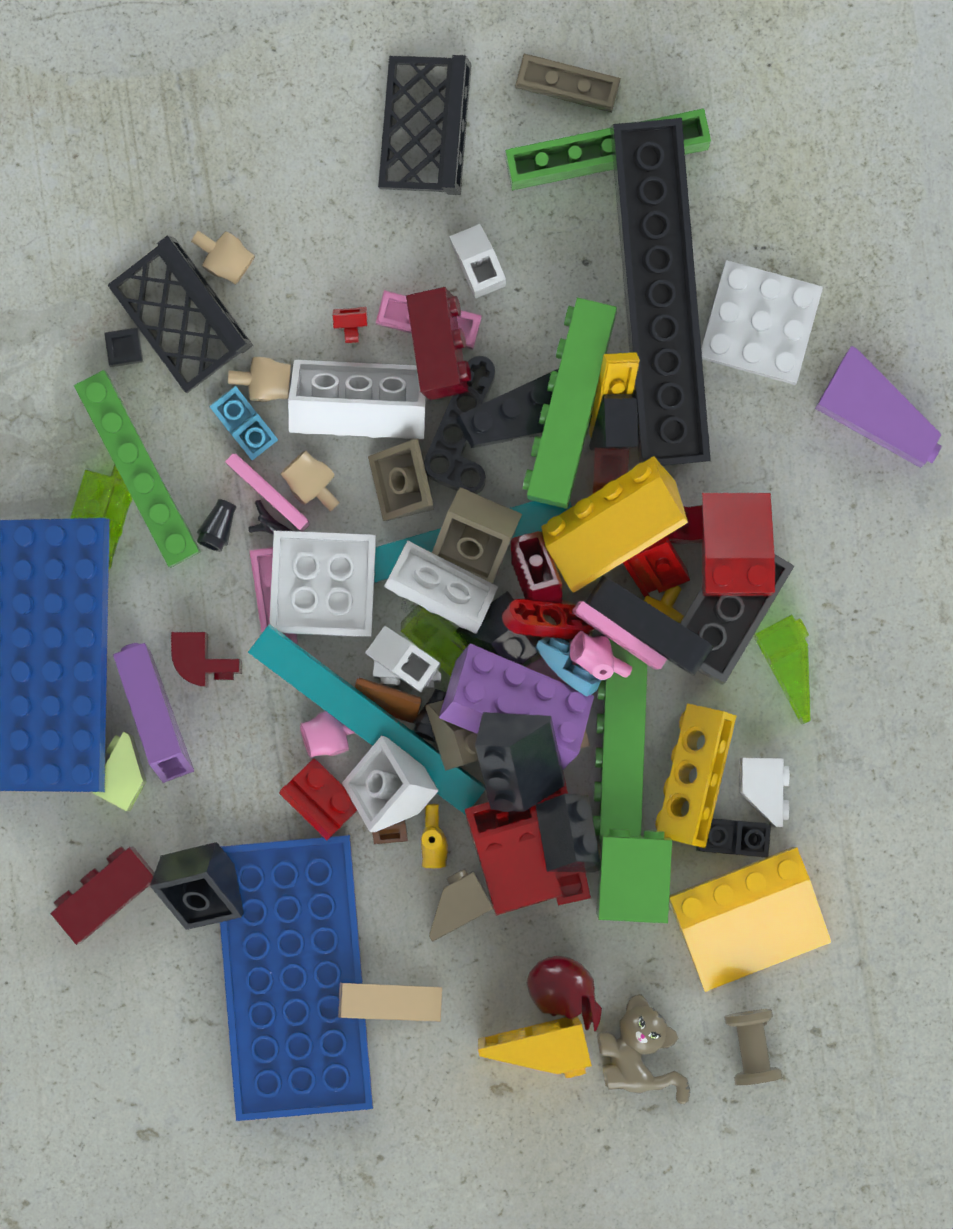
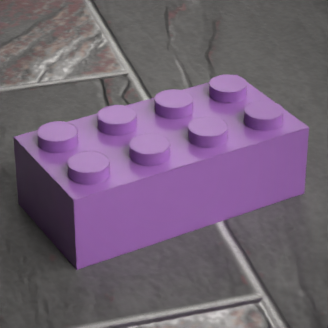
M469 644L455 661L439 718L478 734L483 712L551 716L562 769L564 770L580 752L594 696H585L567 684L473 644Z

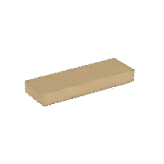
M340 983L338 1017L441 1022L442 987Z

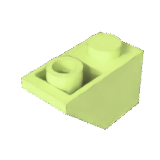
M123 732L121 737L118 735L114 736L106 753L110 754V757L105 764V792L92 793L125 811H131L147 781L134 736L128 732Z

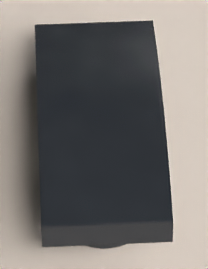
M712 818L706 848L696 846V851L768 858L771 824Z

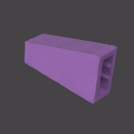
M851 346L815 409L920 468L927 461L933 463L942 447L937 443L942 434L857 348Z
M132 643L124 646L120 652L113 654L149 765L162 783L194 772L191 759L151 651L145 643Z

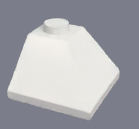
M381 736L342 782L369 832H377L418 815L438 792L425 767L385 736Z

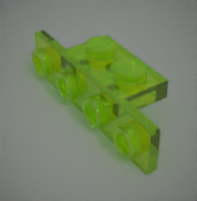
M115 464L111 476L85 470L70 519H110L109 570L112 567L116 547L122 535L126 515L133 499Z

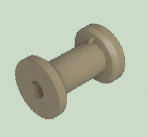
M772 1009L744 1011L724 1016L725 1023L728 1026H736L743 1072L735 1075V1085L760 1084L783 1078L782 1071L779 1068L770 1067L764 1030L767 1021H770L773 1017Z

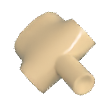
M197 231L191 240L192 243L208 253L202 267L212 275L227 279L235 285L240 281L255 258V255L248 251L238 238L227 231L216 242L200 231Z
M253 357L250 372L229 370L228 384L248 385L249 400L269 402L275 399H288L291 364L276 362L266 357Z
M307 450L298 455L280 473L290 486L291 493L303 505L317 497L329 511H332L340 503L326 488L334 478V473L325 463L312 457Z

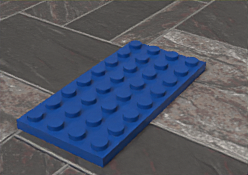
M110 519L0 520V791L105 792Z
M350 835L333 836L328 840L322 837L220 846L235 864L244 911L243 916L240 918L220 922L236 1121L373 1109L366 1019L338 1017L340 983L363 984Z

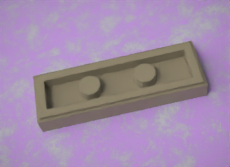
M524 53L515 88L612 113L621 78Z

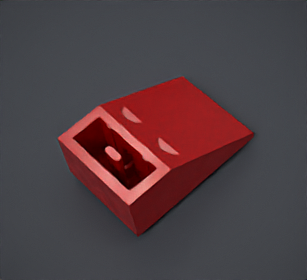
M489 802L465 809L467 824L496 916L562 896L555 872H547L535 805L525 812L491 810Z

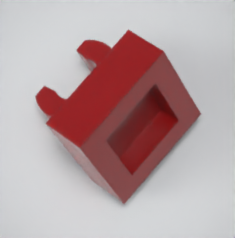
M367 307L333 309V328H344L345 343L359 342L358 327L367 326L368 324Z

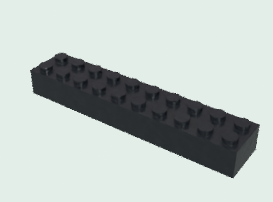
M682 118L613 124L610 127L629 352H637L640 360L633 394L637 397L639 463H643L653 456L662 466L711 461Z

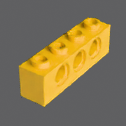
M687 703L686 709L681 714L679 720L680 734L678 743L674 746L671 754L673 764L670 776L666 779L663 787L665 797L662 810L657 814L655 821L657 831L665 832L664 837L671 838L672 841L706 848L736 715ZM704 734L705 743L703 747L698 750L697 741L699 737ZM696 767L697 777L690 783L689 774ZM688 801L689 810L687 814L683 816L681 813V808L684 802Z

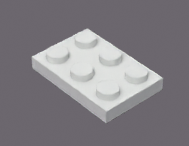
M407 541L384 586L396 595L407 598L424 607L429 612L436 613L475 634L479 630L498 589V586L410 541Z

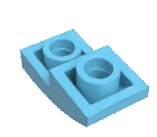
M236 386L232 387L209 406L251 460H254L278 441V438Z
M545 637L538 641L536 648L540 655L563 681L585 696H589L597 691L601 680L591 675L578 664H572L570 643L567 640Z

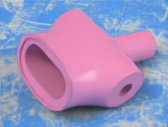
M580 631L573 638L570 645L571 660L597 679H608L613 675V672L624 678L630 675L632 666L614 657L610 640L607 637H592Z
M327 711L318 714L309 721L300 723L301 735L310 758L319 755L334 756L349 750L347 735L355 732Z

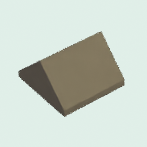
M418 439L410 440L368 456L383 521L434 510Z

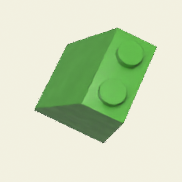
M612 828L609 829V834H602L596 907L598 920L668 924L672 839L664 837V831L644 830V836H630L629 829Z

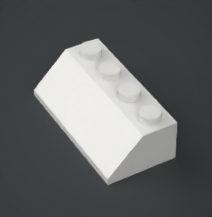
M294 360L288 399L289 432L331 434L336 436H368L371 438L424 439L427 398L420 392L417 366Z

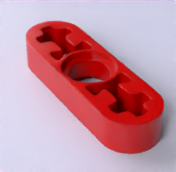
M516 599L510 603L502 615L504 625L511 632L521 635L573 640L580 631L589 636L594 630L592 626L573 614L572 610L575 605ZM543 614L551 616L555 620L556 625L549 624L544 619Z

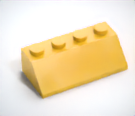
M653 456L645 462L637 464L632 470L618 479L608 482L602 489L589 497L581 499L576 505L562 514L551 518L546 524L541 526L548 552L568 587L574 593L685 525L688 521L676 481Z

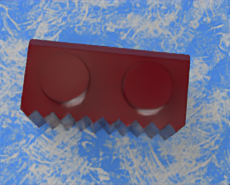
M537 531L512 538L511 565L525 600L563 604V584L554 561L546 548L543 533Z

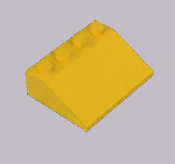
M791 847L768 858H763L669 895V903L704 992L831 943L810 878L797 847Z
M578 1016L573 1019L564 1017L478 1038L480 1057L553 1074L564 1073L565 1078L586 1074L585 1068L592 1066L583 1027Z

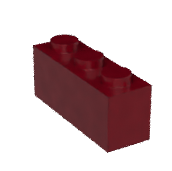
M446 287L406 295L420 392L429 400L468 392L467 381L471 380V372L467 360H463L462 348H466V339L463 329L458 328L457 316H461L458 297L453 296Z
M121 846L106 858L109 864L104 869L98 872L94 868L80 880L83 885L74 894L68 890L54 902L57 908L50 914L76 945L81 944L150 886L155 872L134 847H129L125 850Z

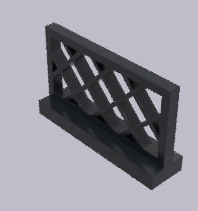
M452 55V58L389 56L378 182L379 189L446 192L448 195H461L472 66L466 55ZM397 65H411L418 74L402 86L396 79ZM417 66L425 67L422 70H420ZM435 66L447 67V77L437 87L425 76ZM423 79L433 91L417 103L407 91ZM395 85H397L400 88V90H398L396 93ZM444 89H445V98H444L443 95L440 93V92H441L442 90H444ZM405 94L415 107L399 119L393 112L394 103ZM438 96L444 102V111L432 120L422 108ZM420 111L430 124L414 136L405 123ZM394 117L397 123L392 126V121ZM443 121L441 130L437 125ZM402 127L412 140L397 152L391 146V136ZM435 128L442 136L441 144L433 152L429 153L420 143V140ZM417 144L427 157L412 169L402 157ZM391 150L395 155L389 159ZM440 154V161L438 163L434 158ZM400 160L409 173L400 181H387L388 169ZM431 161L439 169L438 183H425L417 175ZM413 177H415V179H416L418 182H409V181H410Z
M167 235L157 243L158 246L109 283L108 287L184 392L189 393L238 354L246 352L254 345L176 238ZM159 256L167 265L165 279L148 277L150 263ZM143 269L142 276L135 275ZM172 273L178 281L171 280ZM129 279L141 280L139 299L126 298L119 287ZM147 281L164 283L161 303L144 301ZM170 284L182 286L186 291L184 306L167 304ZM191 300L194 302L197 308L190 307ZM131 303L138 304L137 311L134 309ZM144 305L161 307L158 327L146 325L142 320ZM167 308L184 310L181 330L164 328ZM190 311L202 313L205 317L204 333L187 331ZM211 327L217 335L210 334ZM150 330H157V336L155 337ZM163 331L180 334L177 354L166 352L161 346ZM186 335L203 337L201 357L183 355ZM209 338L221 340L229 350L218 360L206 358ZM169 356L177 357L176 365ZM183 358L200 361L198 375L189 382L181 373ZM206 362L213 363L205 369Z

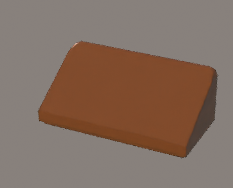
M360 677L356 680L355 688L393 717L413 723L422 704L421 697Z

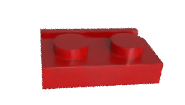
M667 536L623 562L645 598L650 596L649 593L658 590L660 593L690 581L687 568Z
M315 758L279 792L326 840L357 812L344 786Z

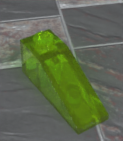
M418 604L401 621L400 631L419 649L441 664L440 668L451 677L455 661L470 644L449 620L436 613L429 612Z
M791 614L754 634L753 637L802 725L811 721L808 643L805 640L809 633L800 618L795 620Z

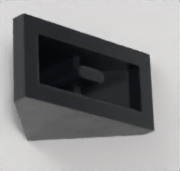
M603 394L589 444L590 450L611 451L638 447L636 395Z

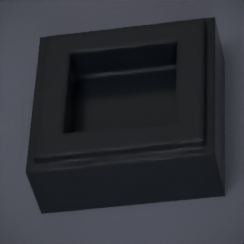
M138 328L104 332L110 367L143 362Z

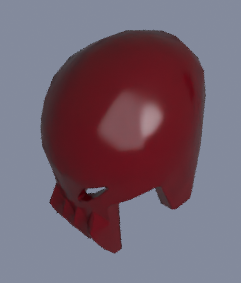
M552 956L539 961L529 972L526 983L529 995L541 1013L550 1014L553 1017L561 1015L568 1019H573L582 1013L585 1030H589L591 1022H593L594 1032L597 1031L602 1008L596 1001L594 979L589 971L581 963L569 957Z

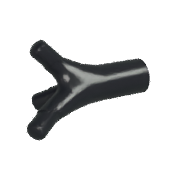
M261 500L255 501L260 514L258 521L261 523L249 526L248 531L250 533L261 531L274 535V531H293L275 520L265 510Z

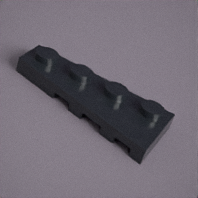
M551 372L458 415L456 420L470 447L476 448L503 443L528 436L529 438L541 436L544 429V424L539 423L543 404L550 405L553 392L547 391Z

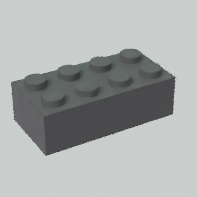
M775 555V593L771 596H703L702 587L700 588L680 622L681 625L713 646V649L699 668V672L721 685L726 683L793 570L794 565Z

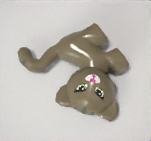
M642 994L632 996L626 1006V1013L619 1022L620 1038L616 1040L615 1036L607 1032L597 1034L600 1054L611 1056L612 1062L602 1065L605 1086L608 1087V1090L624 1089L628 1092L641 1094L652 1090H662L670 1085H674L677 1090L676 1101L679 1104L687 1103L690 1097V1087L686 1077L676 1071L654 1077L641 1059L642 1055L652 1054L660 1048L673 1046L679 1039L676 1031L667 1026L665 1019L654 1008L649 1006Z

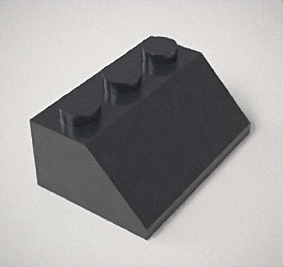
M483 712L475 747L491 810L525 812L564 787L565 779L551 716Z

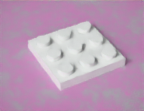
M726 260L701 347L702 359L796 385L823 286Z
M274 531L270 625L282 634L372 637L376 535Z

